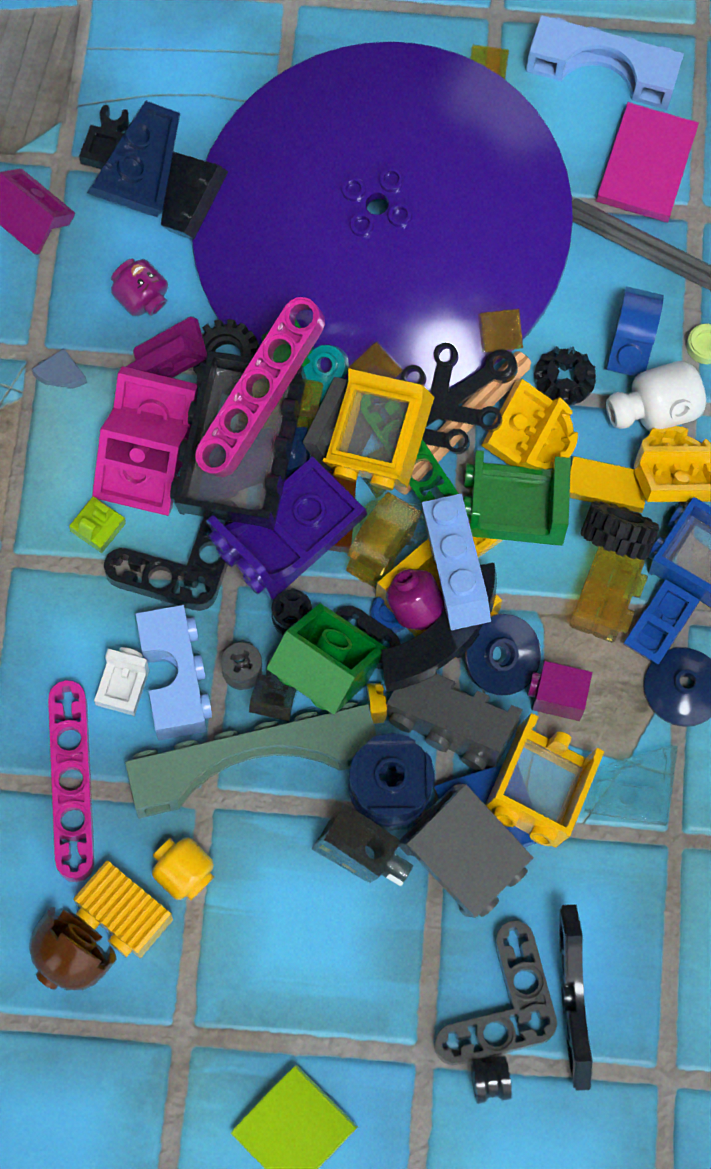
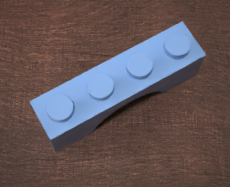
M541 15L529 51L526 72L562 81L570 72L583 66L596 65L606 67L618 73L625 80L629 87L632 101L667 110L684 53L676 52L666 46L658 47L639 42L632 37H621L606 33L595 27H584L569 23L562 18H551Z

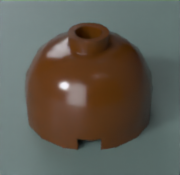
M51 907L36 925L30 938L29 951L31 960L38 970L36 977L42 984L53 990H56L58 986L66 990H85L94 986L104 977L117 960L114 950L110 946L104 952L96 943V941H100L102 938L96 930L91 929L80 918L68 911L63 910L59 916L55 915L56 908Z

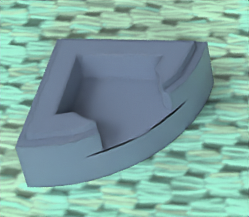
M64 348L32 368V373L36 379L48 386L68 387L70 389L87 383L85 375Z

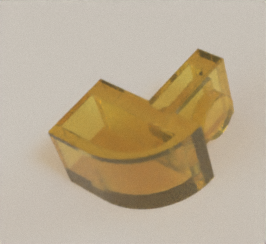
M387 492L372 510L356 535L347 554L351 558L346 571L376 589L377 582L392 570L397 556L411 540L422 512Z

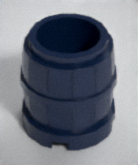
M388 733L368 740L367 744L362 746L352 758L348 785L351 803L362 820L374 828L393 831L407 827L419 818L429 804L435 777L431 757L427 751L425 753L422 747L417 745L416 741L409 736ZM387 770L396 771L397 774L404 775V780L398 781L395 787H389L386 781L380 780L379 774H385Z

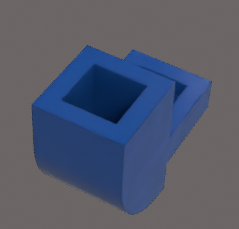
M626 286L606 370L637 376L647 370L661 317L664 295Z

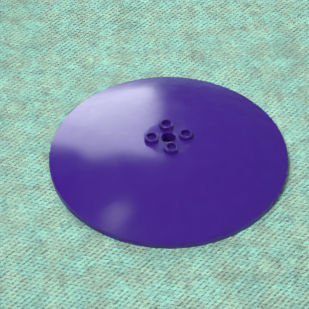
M372 42L340 47L306 59L275 76L254 92L224 126L206 159L207 162L221 166L228 173L195 239H192L195 264L201 285L217 318L221 319L223 324H227L228 319L235 320L237 325L240 322L243 323L255 335L259 345L263 342L262 335L272 328L285 305L296 297H305L311 299L325 317L324 329L314 344V349L322 345H334L341 348L348 357L349 369L402 380L403 370L410 365H417L425 372L427 380L424 387L431 393L437 367L434 351L441 343L453 344L459 353V360L453 366L449 385L450 390L484 368L487 357L493 351L504 349L512 352L526 338L548 308L565 271L572 236V194L563 157L550 129L530 102L504 78L482 64L448 50L417 43ZM375 199H383L389 204L387 210L378 215L370 213L367 207ZM302 310L296 315V320L301 328L309 326L312 322L313 311ZM450 349L443 350L440 353V360L443 362L450 361L454 355L453 351ZM325 357L320 363L321 369L324 372L331 370L332 362L329 358ZM500 358V359L496 360L495 363H494V365H496V364H497L499 361H501L503 358ZM348 372L343 379L348 380ZM411 372L407 377V382L417 384L421 379V374L419 372ZM376 399L373 404L382 403L380 399Z

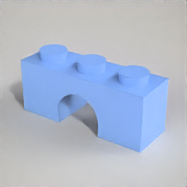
M462 493L422 502L426 530L433 559L436 562L450 630L491 622L488 596Z
M184 605L135 613L143 658L147 660V663L168 662L178 670L175 680L169 686L149 691L158 741L207 732L204 719L212 718L209 695L208 693L200 695L197 681L205 679L201 655L193 656L191 642L199 641L195 618H186Z

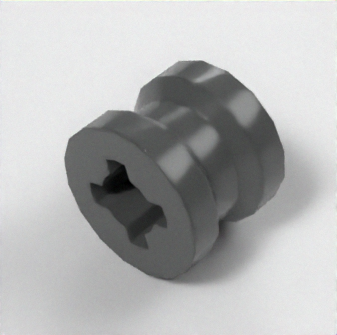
M239 642L230 645L224 651L221 665L226 683L237 690H248L254 687L262 676V659L258 649L252 644ZM245 658V660H244L243 662H239V663L234 662V660L239 661V660H243V659Z

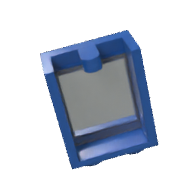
M693 497L686 508L679 506L668 524L672 530L666 540L659 537L654 543L649 554V558L652 559L649 574H655L663 580L670 581L711 607V506Z

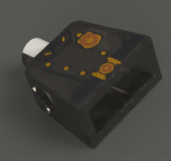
M346 803L331 816L312 848L315 852L369 883L382 875L401 887L413 868V864L395 854L401 842L398 838ZM365 846L372 849L374 859L366 854Z

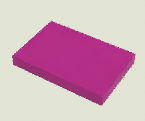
M628 102L596 202L668 223L699 122Z

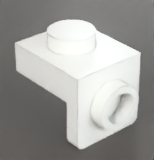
M120 647L119 651L107 649L105 655L107 664L94 700L96 706L135 716L149 674L147 660L142 658L143 655L140 652L126 647Z

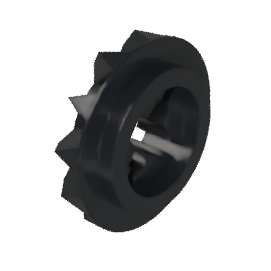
M556 346L553 351L547 354L543 353L534 373L537 389L551 400L561 398L568 405L578 404L585 400L594 389L596 366H593L589 361L587 353L581 354L573 346L569 349H560ZM575 367L572 375L573 381L565 378L556 384L560 372L558 368L566 371L569 368Z

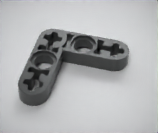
M510 921L499 929L495 938V948L511 1010L450 1024L442 1028L436 1037L434 1045L437 1057L443 1063L451 1066L461 1065L475 1059L482 1060L542 1045L548 1042L555 1034L557 1019L534 934L525 923ZM509 931H515L517 937L524 936L526 942L520 946L521 957L523 960L531 956L533 963L521 962L509 968L508 962L516 960L513 947L505 946L503 941L508 939ZM521 971L532 973L537 979L538 986L536 991L531 994L518 992L514 986L515 975ZM532 1013H537L540 1020H547L548 1025L543 1028L542 1036H537L535 1030L530 1029L519 1034L523 1040L522 1042H515V1028L509 1018L517 1017V1026L530 1022ZM499 1023L505 1027L508 1038L504 1045L493 1047L485 1041L483 1031L488 1024ZM476 1027V1041L482 1050L481 1052L474 1053V1044L463 1046L460 1049V1056L456 1057L453 1056L451 1050L444 1051L442 1044L447 1043L448 1034L455 1033L457 1040H463L471 1037L468 1028Z

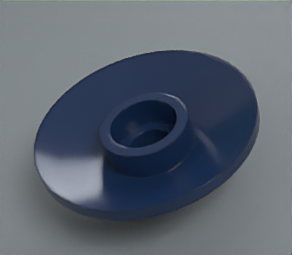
M497 614L490 616L491 622L482 625L479 630V637L465 652V663L471 679L482 690L494 695H512L530 684L533 672L537 673L541 660V648L535 631L526 621L514 615ZM496 647H499L501 650V657L498 661L493 659V651Z
M675 648L668 650L659 665L652 662L644 678V694L652 711L662 720L676 726L690 727L708 721L711 718V658L694 649ZM680 678H690L693 681L694 687L690 689L682 687Z

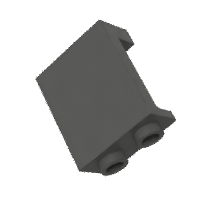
M466 784L453 785L396 843L406 855L416 857L461 906L459 911L464 916L474 918L478 915L483 917L492 911L499 902L498 894L507 885L512 887L522 880L528 872L525 866L533 859V856Z

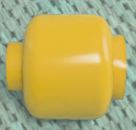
M169 838L152 855L158 861L152 869V877L175 900L187 897L191 901L214 878L210 873L214 867L213 860L191 838H183L177 843Z

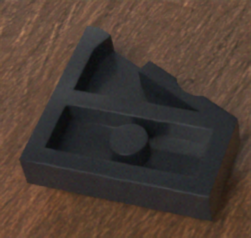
M173 152L161 226L170 232L195 239L228 171L217 164Z

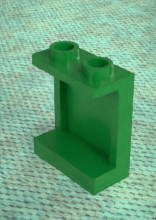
M476 450L474 463H466L464 487L471 488L470 497L464 496L463 501L472 536L563 546L569 525L571 458L555 456L552 470H536L518 466L483 463L484 451Z

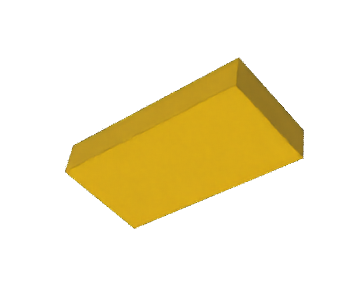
M573 457L570 471V498L591 503L594 501L605 502L609 505L612 503L620 508H628L629 511L643 512L646 498L636 478L634 469Z

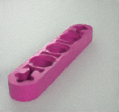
M65 680L53 686L48 698L54 852L56 868L61 876L69 882H80L91 875L95 865L88 705L83 688L74 681ZM72 692L73 697L79 699V701L72 702L71 710L73 719L81 718L80 722L66 720L62 703H57L58 700L64 699V693ZM74 730L81 735L79 746L70 751L60 748L58 745L60 735L65 731ZM69 770H77L83 775L81 786L73 791L65 790L60 786L61 776ZM71 810H78L85 816L84 825L74 832L65 830L61 824L64 814ZM86 838V843L77 842L78 853L82 859H86V863L79 864V871L72 872L69 865H64V861L71 859V845L69 842L62 845V840L78 841Z

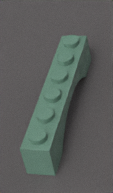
M355 702L346 703L335 715L329 713L319 716L318 712H308L295 717V722L279 725L276 721L265 722L254 727L255 731L240 735L238 731H227L214 737L215 741L198 744L196 740L185 741L176 744L174 750L158 754L157 750L139 752L133 756L134 760L125 762L138 818L180 809L189 796L209 778L230 766L254 758L269 756L301 757L321 762L339 771L349 769L356 752L367 744L368 740L377 736L369 704L358 706V703Z

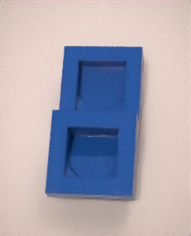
M665 579L623 645L654 664L659 665L700 600Z

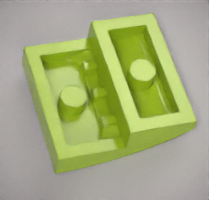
M295 1065L246 1115L231 1134L265 1169H319L352 1135L358 1126Z

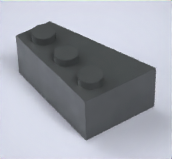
M439 674L415 685L393 691L386 704L387 716L390 717L389 722L393 726L407 733H410L411 730L416 731L426 737L425 741L427 744L441 752H447L448 749L462 756L461 760L465 765L476 771L497 766L516 731L523 709L513 705L510 706L508 712L487 703L490 698L489 695L476 691L473 697L454 687L455 681Z

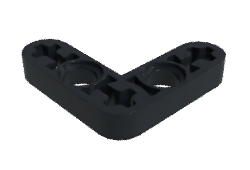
M219 499L212 502L238 507L235 502L229 499ZM204 517L187 566L134 550L119 548L107 555L104 561V570L107 580L117 588L174 605H184V608L202 611L214 604L228 564L222 558L213 564L205 563L200 558L202 549L210 545L215 546L208 535H206L212 532L206 521L209 517ZM226 521L224 525H227V524H230V523H233V522ZM124 560L128 561L131 570L141 573V565H146L142 573V583L137 582V573L131 571H124L122 576H117L116 569L113 566H120ZM164 570L172 576V581L166 588L158 589L149 583V579L155 571ZM179 576L184 577V586L196 588L199 583H204L205 591L208 594L201 593L199 599L193 598L192 590L181 586L180 594H175L179 586Z

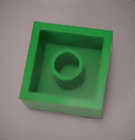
M320 603L285 632L266 669L276 675L283 684L295 688L310 698L315 706L335 715L366 686L382 658L381 650L387 649V647Z

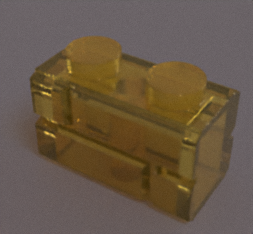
M599 546L569 626L581 632L593 634L595 637L605 641L615 642L619 631L627 634L635 611L628 609L632 596L640 598L648 576L641 573L645 563L644 560L632 559L627 555L620 556L614 551L609 552L604 550V547Z

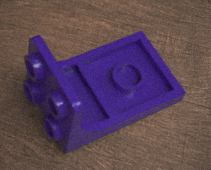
M312 456L285 480L274 530L238 522L223 525L214 515L206 521L212 530L208 537L217 547L215 550L230 567L237 566L243 574V580L257 595L264 591L274 600L279 593L284 591L368 514L366 509ZM258 504L254 509H252V510H257V511H258V509H259V504Z

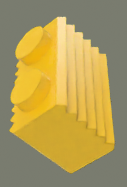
M108 860L73 898L75 904L80 908L76 912L77 917L93 930L99 925L112 935L108 939V943L126 958L131 952L138 958H142L145 952L149 950L151 945L155 943L156 939L160 937L162 932L173 921L172 915L167 909Z

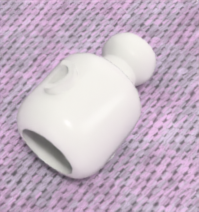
M676 361L646 370L634 378L632 393L617 392L610 395L606 400L608 417L615 428H628L635 420H640L642 425L650 432L653 428H670L696 420L704 413L706 407V394L702 379L697 369L687 361Z

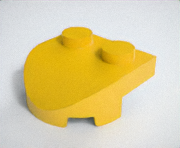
M521 379L514 383L500 409L503 418L501 427L497 431L488 432L481 445L510 466L536 470L551 469L555 456L569 458L572 455L577 444L578 432H574L570 418L573 412L563 399L551 400L524 379ZM496 417L492 425L497 422L498 417Z
M681 426L664 429L653 428L649 436L642 440L634 463V472L646 501L690 502L693 497L702 502L711 501V442L708 439H704L700 443L694 438L689 437L688 429Z

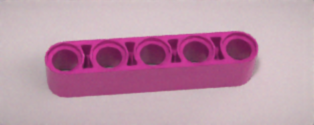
M296 297L290 300L283 308L196 449V461L203 471L217 477H226L231 475L241 463L324 329L325 317L323 312L311 299ZM300 311H313V320L309 326L305 328L295 326V318ZM282 344H289L291 346L289 359L283 363H276L273 359L275 349ZM259 379H268L270 383L268 393L261 398H254L252 394L253 384ZM238 413H246L248 417L246 428L239 433H233L230 425L232 418ZM223 447L226 452V459L221 466L213 468L209 463L210 453L215 448Z

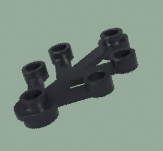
M451 343L439 344L434 351V358L437 362L431 392L434 400L426 427L441 419L481 426L487 432L497 431L503 422L502 415L497 408L487 406L479 410L458 405L493 381L507 383L513 380L518 372V363L515 356L504 349L493 351L487 357L484 368L448 392L453 366L459 360V353ZM445 349H450L454 353L453 358L448 362L440 360V353ZM500 358L508 361V367L503 371L494 369L495 361ZM410 365L403 370L401 376L403 381H407V377L411 372H419L421 379L417 384L423 386L426 384V374L421 367ZM401 402V407L406 413L409 403ZM488 413H495L498 417L497 422L492 426H487L483 423V418ZM398 415L395 420L401 419V416ZM390 418V419L387 421V423H386L387 425H388L390 422H393V419H392V418ZM425 427L422 439L426 445L447 448L454 454H463L470 446L468 435L461 429H453L448 433L426 429ZM397 430L390 438L391 446L395 449L399 439L396 435ZM456 435H461L465 439L464 445L460 448H453L450 444L451 439Z

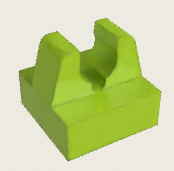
M93 496L69 525V529L77 537L100 553H103L124 527L126 521L122 515Z

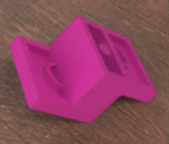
M124 366L121 367L117 376L114 408L100 429L92 497L169 516L174 501L170 498L171 484L174 476H177L183 462L179 461V451L183 438H189L191 425L188 424V412L191 402L197 401V384Z

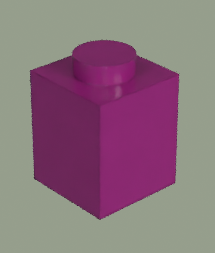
M544 661L541 672H533L530 681L528 696L535 697L532 710L580 721L585 711L593 672Z

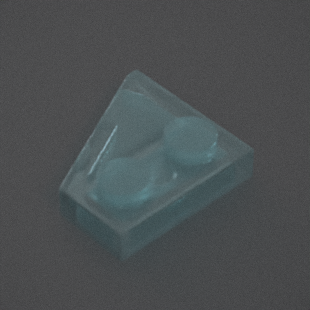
M670 745L599 766L586 796L584 812L666 826L669 820L678 746Z

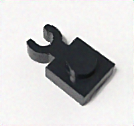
M103 105L100 110L101 127L90 124L79 155L80 164L102 169L124 133L122 132L129 125L128 110L123 109L120 118L111 120L109 119V105Z

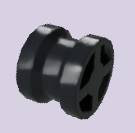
M295 589L284 590L279 593L273 600L271 607L273 625L284 636L291 626L312 610L311 601L308 596Z
M498 1056L493 1062L487 1063L480 1059L470 1061L476 1104L486 1103L492 1097H498L502 1101L512 1099L511 1079L506 1056Z

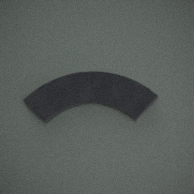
M495 563L480 565L488 596L490 614L493 609L497 589ZM444 609L439 618L417 637L401 645L381 650L384 682L387 692L415 685L436 675V670L449 663L455 657L457 659L460 658L479 637V630L483 624L451 631L446 609Z
M573 904L561 905L559 911V952L562 953L563 978H561L563 1013H566L568 1036L566 1043L573 1088L579 1091L591 1090L593 1060L584 1000L583 934L577 905Z

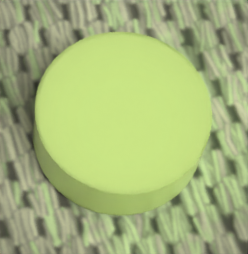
M711 324L696 326L690 332L686 343L689 356L701 364H711Z

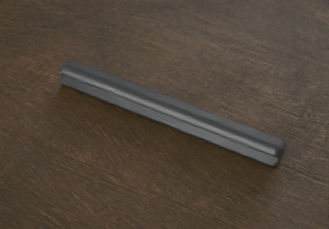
M578 198L573 199V222L711 290L710 264Z

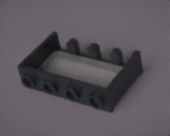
M209 351L206 364L201 363L198 369L197 387H200L197 401H192L189 407L188 424L191 425L189 438H183L181 442L179 461L183 462L180 476H174L170 498L174 500L179 513L183 515L184 513L204 517L214 515L217 519L262 526L274 530L307 382L303 366L297 371L237 469L229 476L217 477L203 471L198 466L195 452L252 358ZM262 378L253 384L252 394L254 398H261L268 393L270 388L268 379ZM238 413L232 418L230 425L233 433H239L246 428L248 423L246 413ZM218 447L210 453L209 463L213 468L219 467L224 463L226 459L225 449Z

